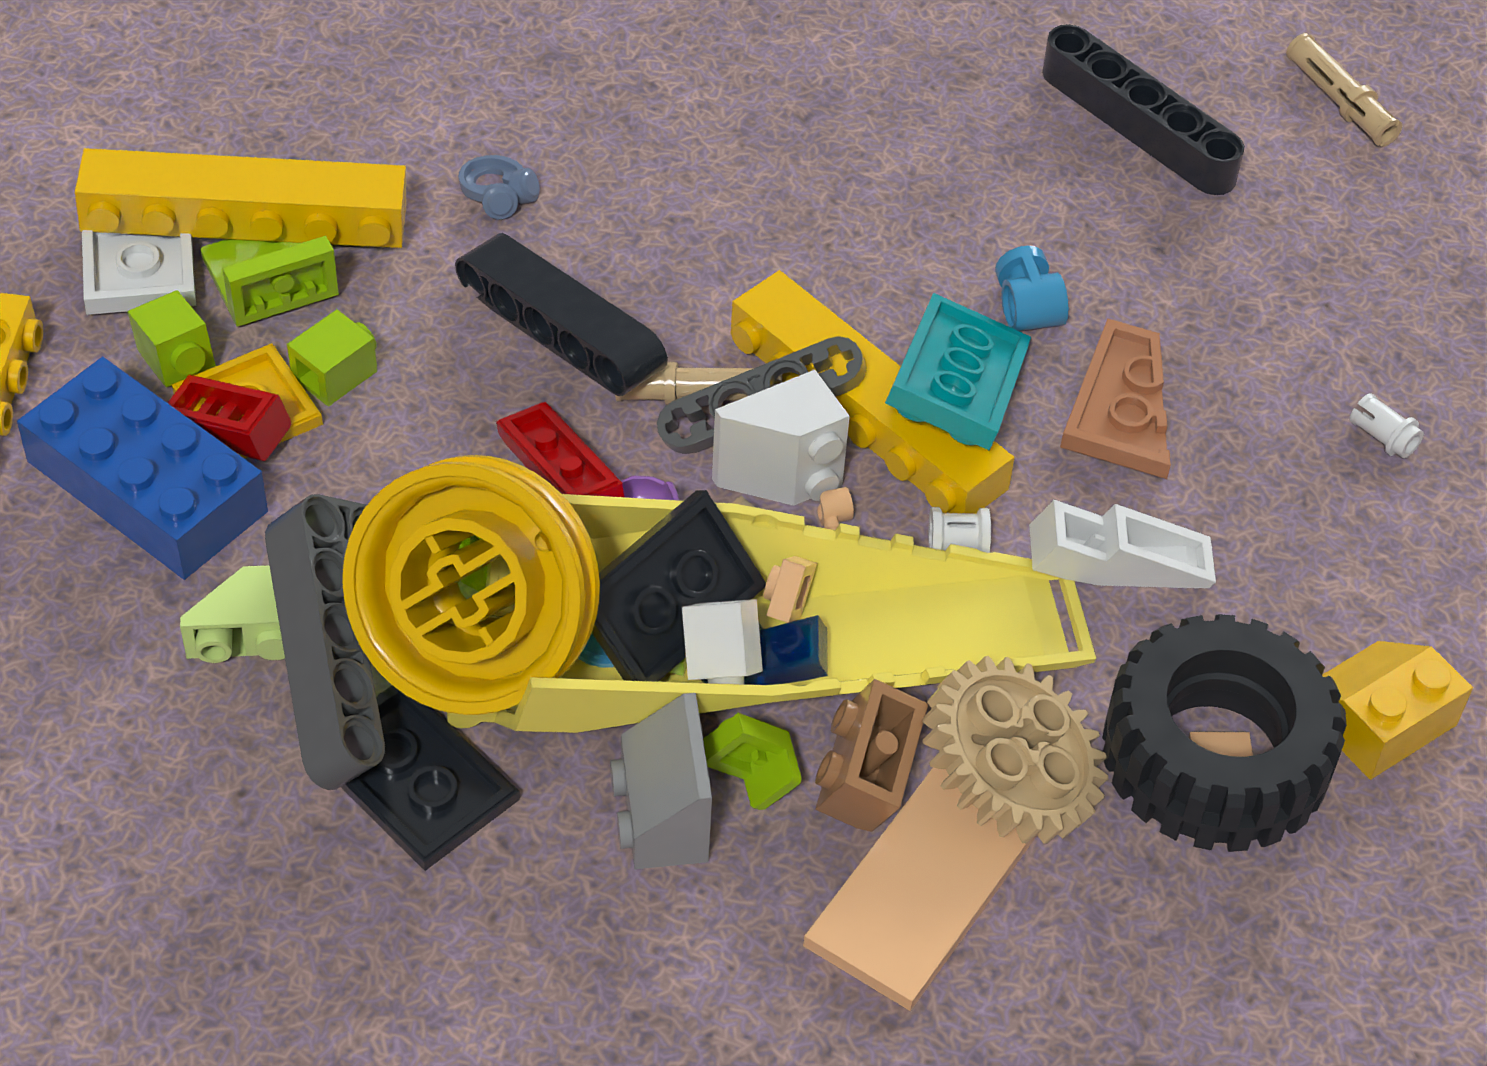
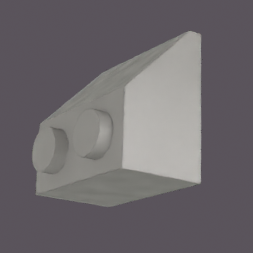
M686 693L622 733L621 759L610 760L613 797L625 796L627 811L617 812L620 849L632 848L634 869L709 862L712 795L696 693Z

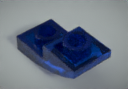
M819 615L763 629L759 623L763 671L744 676L745 685L785 684L828 676L827 627ZM701 679L703 683H708V679Z

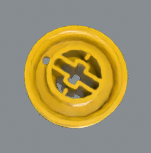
M463 455L446 458L411 471L392 481L372 498L356 521L348 540L343 564V594L348 619L353 633L369 661L390 684L406 696L423 705L448 713L481 715L505 710L520 703L530 677H561L583 651L597 617L600 594L599 570L592 542L582 520L566 498L544 478L522 465L497 457ZM474 535L481 538L459 549L462 541ZM502 556L507 562L511 573L466 599L461 593L458 582ZM515 603V610L504 616L494 615Z

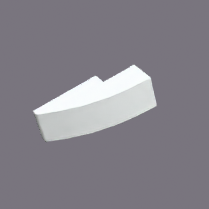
M1053 500L1029 524L1032 569L1034 571L1066 580L1101 586L1210 588L1216 583L1211 538L1209 536L1118 504H1114L1103 516Z

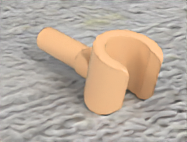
M847 487L827 490L821 493L817 513L824 528L836 530L839 526L838 522L853 519V502Z

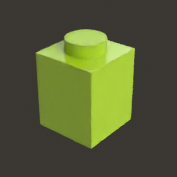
M178 290L127 311L137 350L165 387L186 379L189 374L196 375L216 366L206 324Z
M338 309L287 343L290 370L301 386L328 407L378 372L375 351L377 343L373 334L364 324L360 322L354 323Z

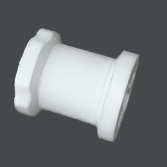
M931 507L928 527L929 548L946 550L950 544L990 553L991 519L989 509L979 508L977 514L943 513L940 507Z

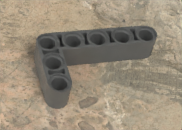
M311 494L268 525L265 531V542L302 762L307 775L316 785L326 790H336L382 761L385 754V742L370 661L353 633L343 594V564L348 540L356 521L367 505L320 494Z

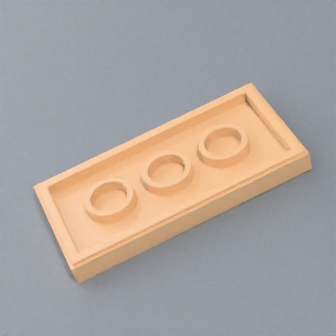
M931 769L804 936L803 946L909 1011L913 1009L1037 837L1035 835L1025 844L1021 842L1016 827L1003 838L999 836L997 820L990 818L982 826L977 824L978 808L971 804L967 808L960 810L957 807L962 795L959 789H943L941 787L943 781L949 776L946 769Z

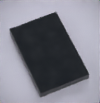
M696 490L599 572V605L592 634L624 681L658 682L686 658L682 607L699 603L751 600L765 588V580L707 490Z
M392 685L376 696L385 742L383 759L376 766L341 786V788L426 871L520 800V791L433 708L413 700Z

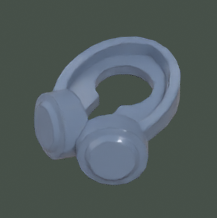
M486 155L476 157L465 163L458 175L463 194L471 200L482 202L485 213L497 220L506 219L514 214L518 203L522 205L535 202L540 193L539 180L534 171L530 168H523L520 163L505 156ZM484 174L503 176V183L477 185L475 182Z

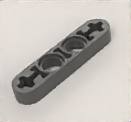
M837 336L825 339L672 401L662 409L658 416V433L667 447L675 452L682 454L700 452L712 447L714 443V428L711 429L706 419L702 420L707 418L701 409L702 407L709 405L710 413L715 419V409L722 407L723 401L731 394L741 393L750 396L772 387L777 377L783 373L792 372L799 376L808 373L805 366L813 363L819 376L836 397L859 386L866 372L865 359L857 344L849 338ZM841 353L845 360L851 361L846 364L848 372L838 376L834 369L829 368L833 366L831 357ZM681 416H686L690 422H697L690 426L691 436L682 439L677 432H672L678 428L677 419Z

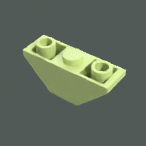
M269 565L243 566L180 617V629L187 659L199 658L208 663H219L234 656L259 655L267 660H281L285 658Z

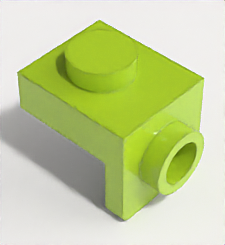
M737 713L733 717L724 720L716 730L703 739L707 767L743 779L750 806L754 809L763 810L768 808L801 783L802 778L789 731Z

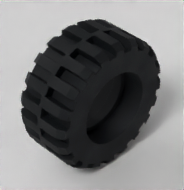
M1218 614L1215 615L1214 621H1204L1203 616L1200 615L1181 619L1179 628H1175L1172 623L1151 632L1149 640L1139 641L1129 652L1127 662L1120 666L1115 679L1102 736L1105 741L1103 752L1106 753V759L1104 760L1105 768L1109 772H1114L1112 785L1123 800L1130 796L1133 797L1134 801L1131 811L1142 821L1147 823L1152 818L1161 823L1159 832L1177 841L1179 834L1195 839L1193 847L1212 850L1214 843H1227L1228 852L1248 851L1251 841L1256 839L1261 847H1267L1280 842L1285 830L1289 834L1296 833L1308 823L1311 813L1318 811L1325 798L1345 742L1343 734L1347 726L1346 712L1339 703L1341 694L1335 681L1331 676H1322L1325 666L1311 651L1306 654L1298 649L1300 642L1283 631L1281 636L1267 630V623L1251 619L1250 624L1236 622L1235 615ZM1195 707H1218L1231 710L1254 722L1266 734L1274 748L1265 753L1247 757L1218 754L1190 740L1178 728L1172 716L1178 712Z

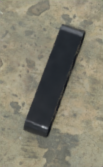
M1066 24L1059 25L1049 32L1042 70L1043 77L1049 84L1198 190L1211 195H1224L1233 190L1236 186L1245 148L1240 137L1087 30L1076 25Z
M504 233L495 235L459 257L455 262V270L461 284L465 288L470 285L480 294L476 298L490 310L617 396H624L663 370L668 364L667 353L662 342L648 327Z

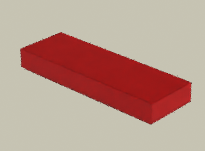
M541 402L496 421L498 434L506 446L527 469L544 478L561 494L625 497L623 483L546 402Z

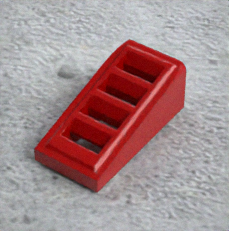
M190 374L167 402L234 452L260 461H266L291 427V419L278 394ZM205 398L206 400L198 411H193L199 401Z

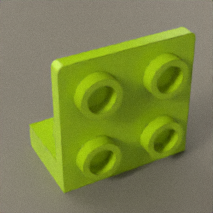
M327 236L303 243L225 239L201 248L202 259L236 327L339 295L334 249Z

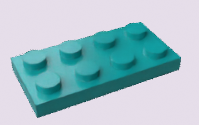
M933 293L885 404L896 408L902 416L916 422L925 421L947 431L952 438L960 443L978 445L990 450L999 432L1031 336Z

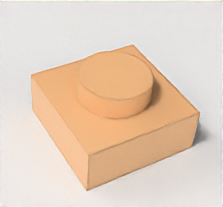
M793 556L783 559L781 567L773 566L764 590V599L771 601L766 616L787 623L801 618L817 566L816 562Z

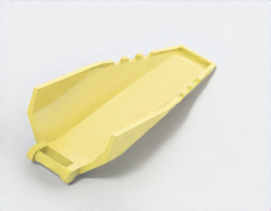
M562 494L574 508L589 534L599 572L683 502L679 500ZM715 503L765 582H767L773 566L781 567L785 558L798 556L817 563L800 619L787 623L766 616L771 601L764 599L765 588L752 598L757 599L762 672L744 676L745 685L710 684L708 679L688 680L687 668L684 676L667 673L658 682L624 681L615 667L601 668L577 659L559 678L530 677L520 703L511 708L481 715H463L447 712V721L456 728H470L481 722H494L514 731L578 733L639 723L686 693H696L700 714L772 702L859 693L874 679L894 688L941 683L953 670L957 671L966 661L970 660L977 665L985 656H989L996 666L1005 657H1009L1018 673L1027 663L1032 665L1034 672L1075 668L1094 663L1096 655L1075 582L1034 571L1032 569V559L997 552L986 553L976 548L950 544L946 550H939L914 545V540L911 536L895 534L891 540L860 535L858 526L840 523L836 530L805 525L804 516L740 504ZM502 556L488 565L486 587L511 573L507 562ZM1059 579L1079 651H1068L1049 580ZM515 603L494 615L504 616L515 610Z

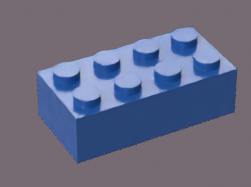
M103 356L17 420L28 463L183 580L187 579L268 512L261 470Z

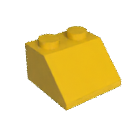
M1377 641L1322 674L1323 677L1331 676L1335 681L1341 694L1339 703L1346 712L1347 726L1343 734L1345 742L1342 752L1370 780L1457 726L1473 690V686L1432 646Z

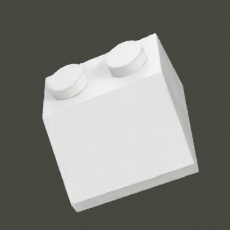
M816 370L715 409L712 480L720 488L793 506L809 499L820 501L822 492L837 489L843 484L850 416Z

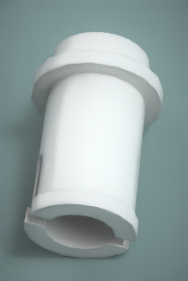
M1372 393L1365 395L1357 403L1372 413L1375 418L1354 408L1350 415V422L1355 426L1358 425L1385 445V452L1388 455L1393 456L1396 453L1402 458H1407L1417 449L1423 439L1424 432L1418 428L1419 422L1413 417L1403 418L1378 400Z

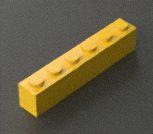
M84 148L75 187L79 229L81 232L82 230H93V232L178 237H180V233H185L197 238L303 243L327 236L332 245L402 248L406 214V165Z
M778 270L732 301L731 336L734 343L745 354L754 353L765 363L832 337L849 338L857 344L865 359L866 372L864 379L856 388L836 396L850 416L848 436L858 447H868L881 457L894 477L901 481L909 480L920 489L932 507H940L943 513L977 514L979 508H985L1009 490L1015 458L1012 454L995 441L990 450L978 445L960 443L952 438L947 431L925 421L916 422L902 416L896 408L885 404L901 366L781 270ZM841 353L831 357L833 366L829 369H834L838 376L846 374L848 372L846 364L851 360H845ZM813 363L805 366L808 372L816 370ZM792 372L783 373L782 383L799 375Z

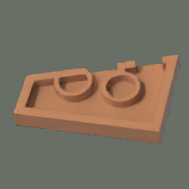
M1107 318L1064 429L1061 448L1164 479L1168 478L1171 462L1170 450H1167L1166 443L1167 415L1163 407L1162 388L1164 380L1160 333Z

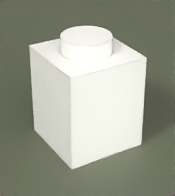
M757 599L699 603L682 607L688 680L708 679L710 684L745 685L744 676L763 671Z

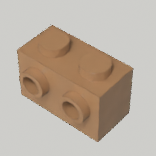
M876 679L869 683L852 701L848 699L843 700L831 724V732L837 735L833 750H830L825 755L816 774L815 783L821 786V791L815 810L855 828L869 832L874 831L901 806L923 726L922 719L926 715L928 703Z

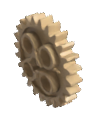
M985 656L977 665L970 660L966 661L957 671L953 670L937 686L938 690L927 701L932 709L922 719L924 724L933 729L923 739V744L939 750V753L929 762L930 767L946 769L949 776L943 781L941 787L943 789H959L962 795L957 807L960 810L967 808L971 804L978 808L977 824L982 826L990 818L997 820V830L1000 837L1004 838L1016 827L1022 843H1028L1037 835L1043 844H1046L1056 835H1059L1062 839L1065 838L1096 812L1093 807L1105 796L1099 787L1108 780V775L1097 768L1106 759V753L1091 748V743L1100 734L1096 730L1083 728L1081 722L1086 718L1088 712L1086 710H1071L1068 704L1072 693L1069 690L1059 695L1052 691L1053 677L1051 675H1048L1039 682L1034 679L1033 667L1029 663L1017 673L1009 657H1005L996 666L989 656Z

